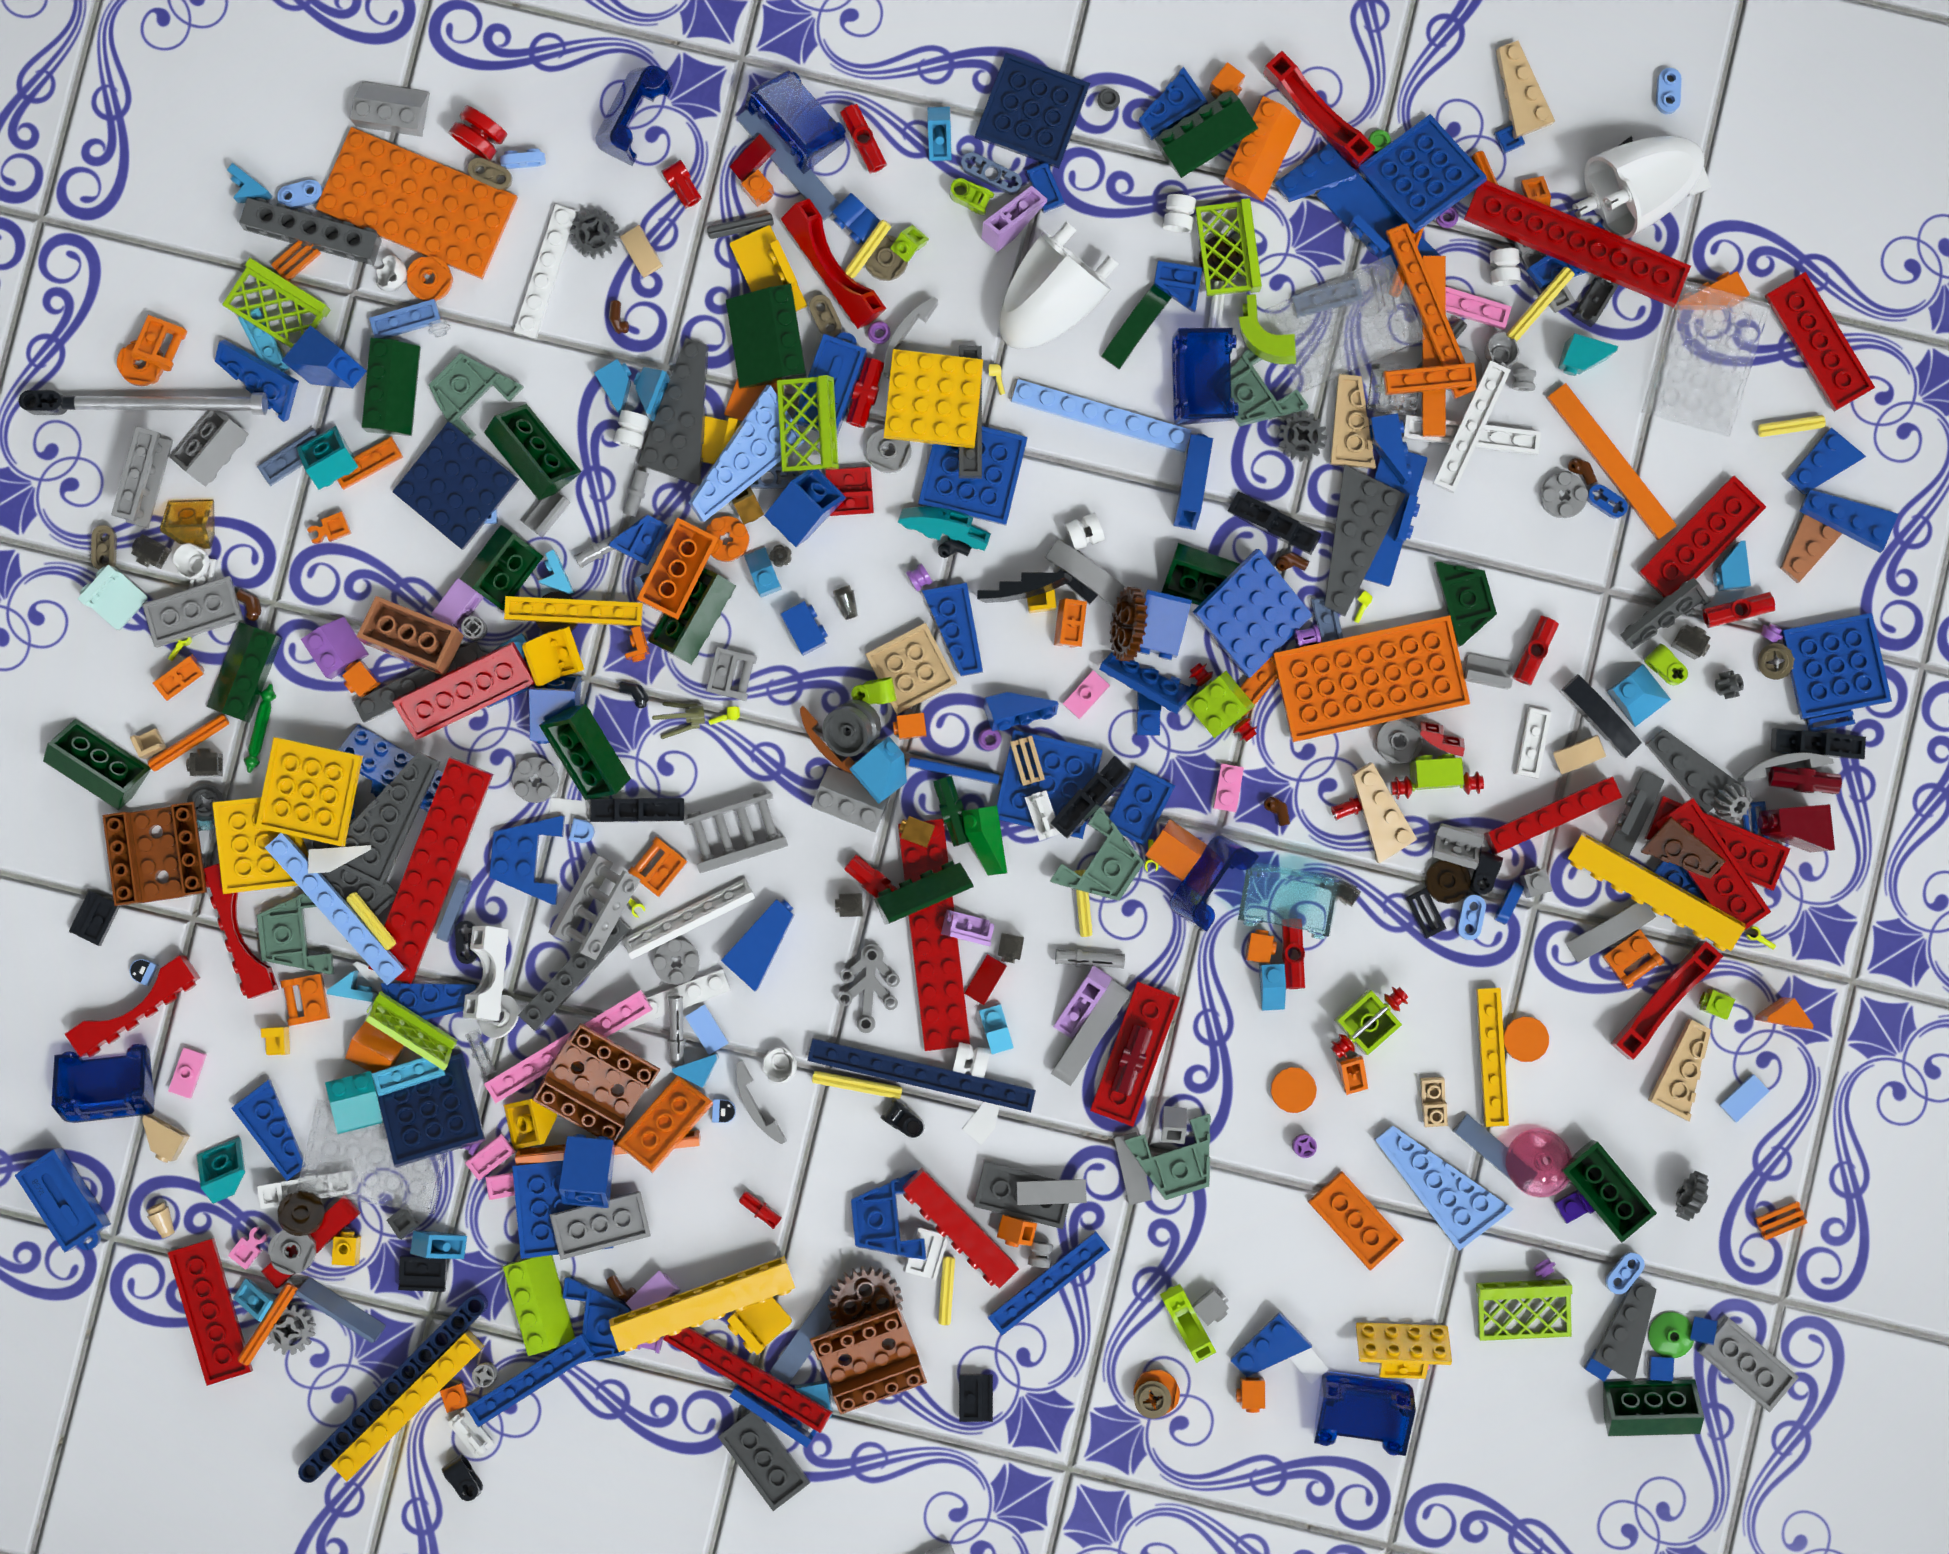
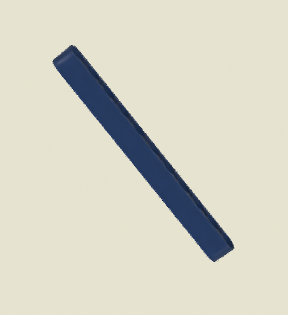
M474 1294L466 1299L299 1467V1478L306 1483H311L319 1478L486 1311L488 1307L487 1298L482 1294ZM475 1299L481 1303L480 1311L472 1309V1300ZM456 1316H461L464 1319V1327L456 1326L454 1322ZM442 1332L448 1336L447 1344L439 1342V1333ZM423 1349H428L431 1352V1360H425L422 1357ZM412 1366L415 1369V1376H408L405 1373V1367ZM390 1382L398 1385V1393H392L389 1390ZM373 1399L381 1401L382 1409L378 1410L373 1407ZM357 1415L364 1417L366 1421L365 1426H360L356 1423ZM340 1432L348 1434L349 1442L345 1443L340 1440ZM323 1449L331 1450L332 1459L324 1457ZM307 1465H312L315 1468L316 1474L314 1476L307 1473Z

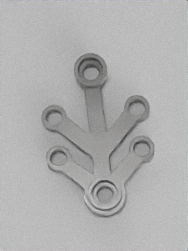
M875 944L865 946L861 951V959L850 969L842 971L840 975L844 983H850L853 981L854 975L866 967V976L849 991L841 993L838 997V1001L842 1006H848L851 1004L852 999L864 990L863 1012L857 1021V1027L863 1033H869L875 1028V1020L871 1016L874 991L884 1001L886 1009L894 1010L898 1005L897 999L891 996L875 978V970L877 968L886 977L888 986L896 987L900 982L899 976L892 973L882 961L884 957L883 950ZM870 951H874L877 955L874 960L868 958ZM845 972H850L852 975L849 981L843 978ZM890 976L897 978L895 985L889 983L888 979ZM843 995H848L850 998L846 1004L841 1001ZM888 999L895 1001L894 1007L890 1008L887 1006L886 1002ZM863 1020L870 1021L869 1028L862 1027Z

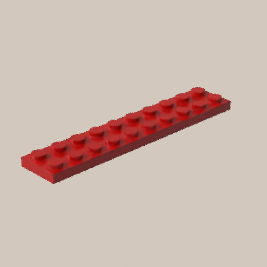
M1490 181L1484 182L1476 189L1464 218L1465 221L1673 308L1677 304L1691 265L1631 240L1624 239V237Z
M453 757L448 759L384 926L396 941L395 946L389 949L390 952L406 968L395 980L405 984H413L494 775Z
M943 819L924 821L935 826L927 848L902 839V833L899 832L905 881L908 879H912V882L921 879L920 874L929 870H933V873L942 870L941 865L948 863ZM953 896L909 915L925 1051L956 1048L959 1046V1042L970 1044L958 938L941 934L946 911H954Z

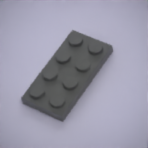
M985 1161L974 1207L1063 1229L1069 1204L1017 1205V1181L1057 1179Z
M752 1411L718 1435L722 1444L772 1511H775L810 1484L811 1481L767 1422Z

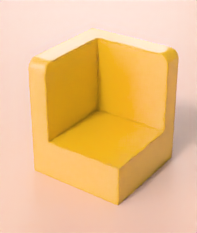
M1054 590L1027 598L1029 613L1056 610Z
M289 1027L261 1028V1038L266 1039L267 1055L290 1054Z

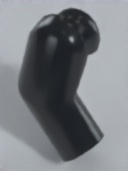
M950 539L938 547V554L942 558H947L958 552L968 557L972 548L962 541Z
M621 681L619 692L632 695L636 701L635 706L641 709L645 708L649 697L644 688L639 684Z

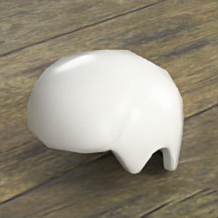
M390 254L382 258L383 268L376 269L378 276L377 286L387 292L399 289L407 278V270L404 263L396 256Z
M186 543L181 544L175 549L172 562L176 565L179 575L186 579L195 580L201 578L208 571L210 560L203 548Z
M777 1047L769 1050L764 1056L762 1070L768 1077V1081L781 1084L789 1081L795 1074L797 1061L790 1050L784 1047Z

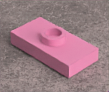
M1093 670L1063 705L1080 719L1110 685Z
M184 1047L168 1091L189 1099L192 1098L207 1054Z
M500 1134L467 1160L465 1164L479 1181L516 1151L505 1136Z
M513 1172L485 1177L489 1200L515 1196Z

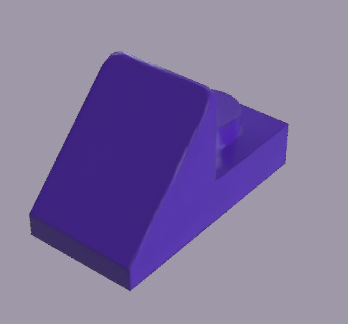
M1578 1190L1554 1202L1566 1224L1586 1213L1592 1214L1595 1211Z

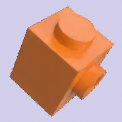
M1227 62L1210 84L1209 90L1212 91V96L1217 99L1222 93L1230 90L1238 96L1242 90L1240 86L1244 81L1245 75Z
M759 169L741 183L743 191L757 207L767 203L773 197V186Z
M356 661L352 662L345 668L346 672L342 675L346 680L344 682L346 688L351 693L356 692L359 697L370 694L381 685L375 675L361 661L358 663Z
M924 713L897 716V721L893 722L894 735H899V740L927 737Z
M1255 929V933H1249L1245 960L1270 964L1271 955H1275L1277 942L1273 941L1274 936H1268L1269 931Z
M1002 1215L997 1237L1006 1240L1005 1244L1018 1247L1019 1244L1032 1246L1037 1223Z
M1240 1377V1388H1236V1402H1240L1241 1408L1246 1409V1412L1257 1413L1260 1412V1409H1265V1380L1263 1377Z

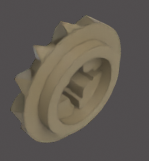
M1773 643L1761 650L1758 656V667L1767 678L1779 680L1787 677L1791 670L1794 669L1795 658L1792 655V650L1784 644ZM1775 655H1777L1779 659L1785 660L1784 662L1779 663L1778 668L1775 664L1768 663L1769 661L1775 659Z
M1147 1381L1137 1389L1134 1403L1141 1415L1146 1418L1155 1419L1167 1413L1171 1405V1395L1167 1387L1162 1383ZM1150 1390L1154 1396L1161 1397L1156 1400V1409H1154L1150 1402H1143L1149 1398Z

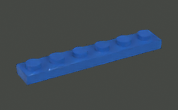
M1095 1231L991 1313L988 1319L1001 1336L1109 1252L1110 1248Z
M581 1334L466 1408L477 1427H480L589 1358L595 1352L584 1334Z

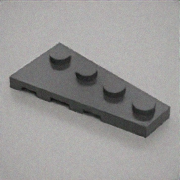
M1693 577L1691 580L1681 584L1679 589L1673 594L1666 596L1654 609L1648 610L1640 620L1629 625L1620 635L1627 645L1634 649L1657 635V629L1670 627L1675 624V619L1680 615L1685 614L1688 616L1694 612L1693 607L1700 603L1706 605L1711 601Z
M1665 729L1645 744L1706 814L1713 809V804L1716 802L1714 797L1718 796V790L1724 789L1725 784L1731 785L1734 782L1741 785Z
M1638 1278L1626 1292L1592 1358L1633 1382L1635 1381L1657 1290Z

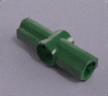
M952 776L933 781L940 802V811L944 823L947 824L953 846L970 842L965 834L962 814L964 807L961 798L958 797Z

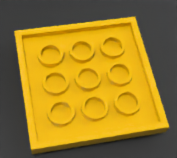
M893 349L883 438L974 449L983 359Z
M273 737L256 828L337 846H345L363 756Z
M261 797L212 802L223 894L298 886L265 849L280 833L256 828ZM287 834L308 858L309 854L303 838Z

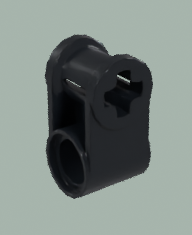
M1480 850L1479 863L1476 870L1474 869L1470 885L1473 894L1483 896L1492 891L1502 865L1503 857ZM1484 880V885L1487 888L1480 890V885L1477 882Z
M892 1099V1105L886 1114L881 1115L880 1118L908 1137L916 1138L920 1136L925 1129L923 1120L903 1104ZM898 1109V1112L896 1113V1115L894 1116V1118H892V1116L894 1115V1113H895L896 1110ZM910 1121H917L919 1123L920 1130L918 1133L913 1134L908 1130V1123Z
M460 1454L441 1469L446 1480L453 1486L462 1500H474L482 1493V1481L464 1455ZM472 1485L474 1489L468 1492L467 1488Z

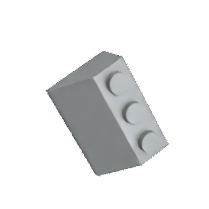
M362 82L354 96L350 119L356 127L422 137L430 93Z
M207 411L172 453L170 458L186 473L206 487L208 483L216 478L217 472L222 466L230 461L231 455L236 449L244 444L249 434L221 411Z
M828 766L811 807L876 833L890 796L878 804L854 775Z

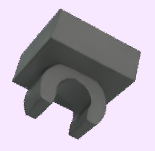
M406 1206L386 1220L396 1236L401 1240L420 1226Z

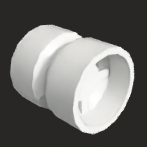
M1182 194L1168 195L1166 208L1169 213H1166L1164 216L1163 228L1176 233L1191 232L1193 217L1190 215L1194 213L1196 199Z
M1504 248L1493 250L1489 253L1490 266L1494 268L1491 271V284L1493 286H1510L1521 282V271L1517 267V264L1520 263L1518 249Z
M621 410L618 424L621 428L615 431L613 442L633 449H642L644 436L641 432L647 430L649 417Z
M1095 513L1084 516L1080 522L1076 519L1065 523L1070 543L1076 551L1087 547L1089 542L1096 544L1105 540ZM1085 527H1088V530L1090 532V534L1087 536L1085 535L1083 529Z
M959 1042L953 1071L963 1074L969 1071L972 1076L984 1078L991 1049L979 1046L973 1049L972 1045Z

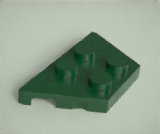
M1438 561L1434 563L1448 615L1451 616L1457 647H1460L1497 615L1485 570L1470 569L1465 566L1450 565Z

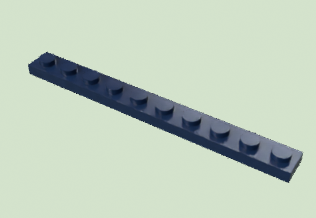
M812 1038L807 1060L1030 1113L1036 1092L1035 1089L958 1073L944 1068Z

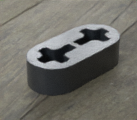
M461 921L455 927L456 956L461 963L471 964L477 960L478 955L473 951V956H469V960H466V957L462 956V952L466 950L467 943L469 951H472L470 949L472 933H468V941H465V934L460 933V929H463L465 924L471 929L472 926L476 925L471 921Z

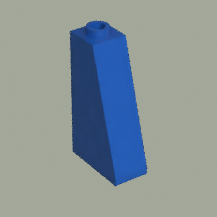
M1191 434L1173 524L1175 527L1196 530L1202 509L1213 438L1204 434Z
M776 899L721 960L754 991L760 988L794 917V914L791 912L794 908L784 899L781 902Z

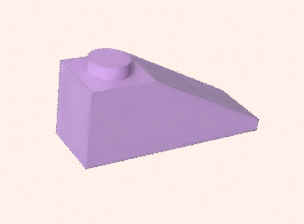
M1031 185L983 222L982 239L996 252L1000 251L1016 238L1046 204L1047 198Z
M1093 965L1053 1027L1073 1039L1106 991L1112 977Z

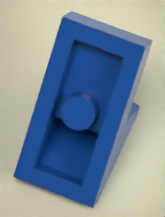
M1137 692V736H1160L1161 705Z

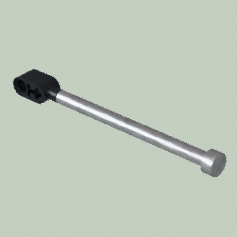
M27 390L19 397L20 407L33 415H63L67 410L251 411L253 415H266L268 411L266 393L254 392L251 397L63 396L53 390ZM36 398V404L30 407V401Z

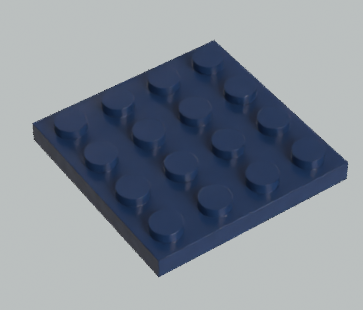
M1005 53L975 138L1059 169L1090 83Z
M448 421L392 492L461 550H464L520 479Z
M463 1053L450 1056L449 1064L445 1069V1076L386 1095L378 1096L377 1094L395 1168L486 1141Z

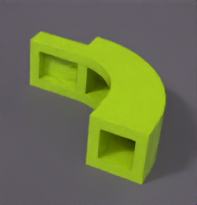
M1256 294L1247 295V303H1243L1244 316L1239 317L1241 335L1247 347L1256 356L1274 364H1296L1295 334L1274 335L1265 331L1258 322Z
M1181 1284L1170 1287L1161 1293L1160 1296L1195 1362L1198 1363L1215 1354L1216 1350Z

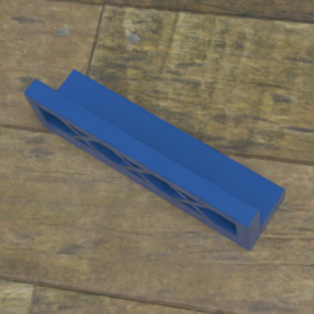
M737 1384L729 1397L806 1448L808 1447L817 1432L813 1429L811 1433L802 1428L801 1421L794 1417L787 1418L783 1415L782 1410L778 1408V1412L774 1409V1405H767L762 1398L759 1397L758 1399L754 1396V1393L748 1392Z

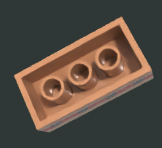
M376 596L356 637L367 646L443 676L447 673L464 635L453 626Z

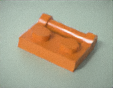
M148 315L131 356L157 365L164 371H171L174 365L172 361L181 340L185 339L187 331L180 326ZM167 333L172 334L173 338L165 356H159L158 353Z
M656 836L652 840L653 844L634 867L631 866L627 872L641 879L640 883L660 897L688 861ZM662 849L665 852L647 876H643L641 872L656 853Z
M1641 929L1635 931L1602 956L1626 989L1631 988L1636 980L1655 966H1661L1665 963L1662 956L1655 950ZM1648 953L1651 959L1628 976L1624 973L1623 970Z
M322 973L280 981L281 988H284L288 1009V1026L330 1018ZM299 985L304 1010L303 1017H298L293 990V986Z

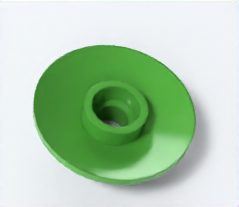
M1666 1312L1660 1314L1649 1327L1648 1338L1650 1345L1656 1353L1663 1357L1679 1358L1685 1355L1693 1346L1694 1341L1690 1340L1693 1326L1685 1316L1679 1313ZM1671 1333H1677L1676 1340L1670 1339Z

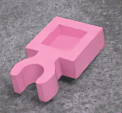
M258 1226L250 1231L249 1240L246 1237H242L228 1255L245 1270L251 1266L262 1250L257 1247L258 1244L264 1243L269 1237L268 1234H264L261 1239H258L256 1237V1232L259 1230Z

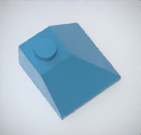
M643 367L642 372L637 373L634 385H636V391L646 414L654 422L670 378L667 372L663 370Z
M1641 664L1606 691L1634 727L1671 700L1644 664Z
M887 737L849 769L878 804L907 783L904 753L890 737Z

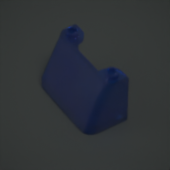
M653 65L637 68L629 72L596 134V144L601 151L633 166L637 154L631 149L633 134L627 127L643 97L652 102L659 95L669 97L674 87L668 71Z
M787 70L756 86L747 93L746 110L751 115L758 112V118H764L791 148L790 154L792 156L796 155L800 162L796 166L803 174L844 143L846 130L840 122H836L801 83L797 73Z
M1178 328L1172 337V378L1175 425L1232 421L1235 419V416H1238V402H1234V398H1231L1230 354L1232 348H1236L1237 338L1236 335H1233V328Z
M1224 836L1214 837L1210 840L1194 867L1171 896L1169 901L1171 910L1201 932H1207L1215 920L1214 910L1205 903L1228 868L1231 870L1233 868L1239 870L1250 869L1259 855Z
M134 1044L126 1050L125 1056L83 1060L77 1053L71 1051L54 1055L51 1106L62 1120L70 1123L152 1114L155 1108L149 1048L147 1045Z
M1336 1372L1324 1373L1320 1383L1313 1436L1314 1443L1329 1446L1336 1442L1337 1436L1382 1442L1383 1449L1390 1455L1406 1456L1416 1412L1413 1388L1401 1381Z

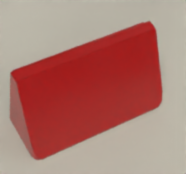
M759 134L729 167L743 182L759 169L776 149Z
M987 954L964 994L985 1005L1007 965Z

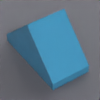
M718 1053L675 1067L672 1071L674 1074L703 1088L719 1059Z
M828 1380L795 1385L794 1389L833 1411Z

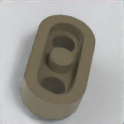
M480 157L474 158L468 165L469 175L490 187L506 190L512 184V175L505 167ZM480 167L484 168V172L482 174L477 173V170ZM500 176L505 177V181L503 183H498V178Z
M825 295L814 296L809 303V308L821 335L826 334L836 338L841 333L842 326L830 299ZM822 304L825 306V309L818 311L817 306ZM830 324L835 327L831 332L826 330V327Z
M100 525L93 530L91 535V562L98 570L104 566L107 567V565L114 567L117 557V535L112 528ZM108 534V540L103 542V535ZM107 556L108 562L103 564L102 559Z

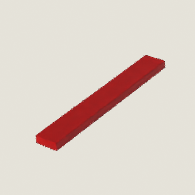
M691 1327L682 1329L676 1335H665L663 1338L664 1341L819 1433L823 1431L833 1412Z

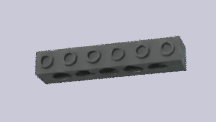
M258 197L255 200L247 198L239 222L245 231L295 244L297 241H303L301 244L303 247L313 244L311 248L314 250L318 249L321 252L374 266L382 242L377 231L368 227H364V229L356 228L354 224L342 221L341 224L334 222L332 218L321 215L319 218L312 216L310 212L302 209L298 211L290 210V207L277 203V205L268 204V201ZM266 215H273L270 221H263ZM288 221H295L293 226L285 227ZM309 227H316L313 233H306ZM331 233H338L335 239H328ZM352 239H360L358 244L350 245Z
M619 918L596 960L577 951L518 1016L534 1031L539 1030L632 929Z

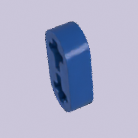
M1594 485L1588 490L1587 501L1607 516L1618 519L1627 512V502L1607 487ZM1600 490L1602 492L1600 496L1606 501L1600 498L1596 501L1593 499L1595 495L1592 492ZM1608 502L1612 503L1613 505L1619 503V508L1622 511L1614 513V507L1608 504Z
M1514 881L1510 884L1495 914L1494 920L1504 925L1508 922L1521 897L1524 886Z

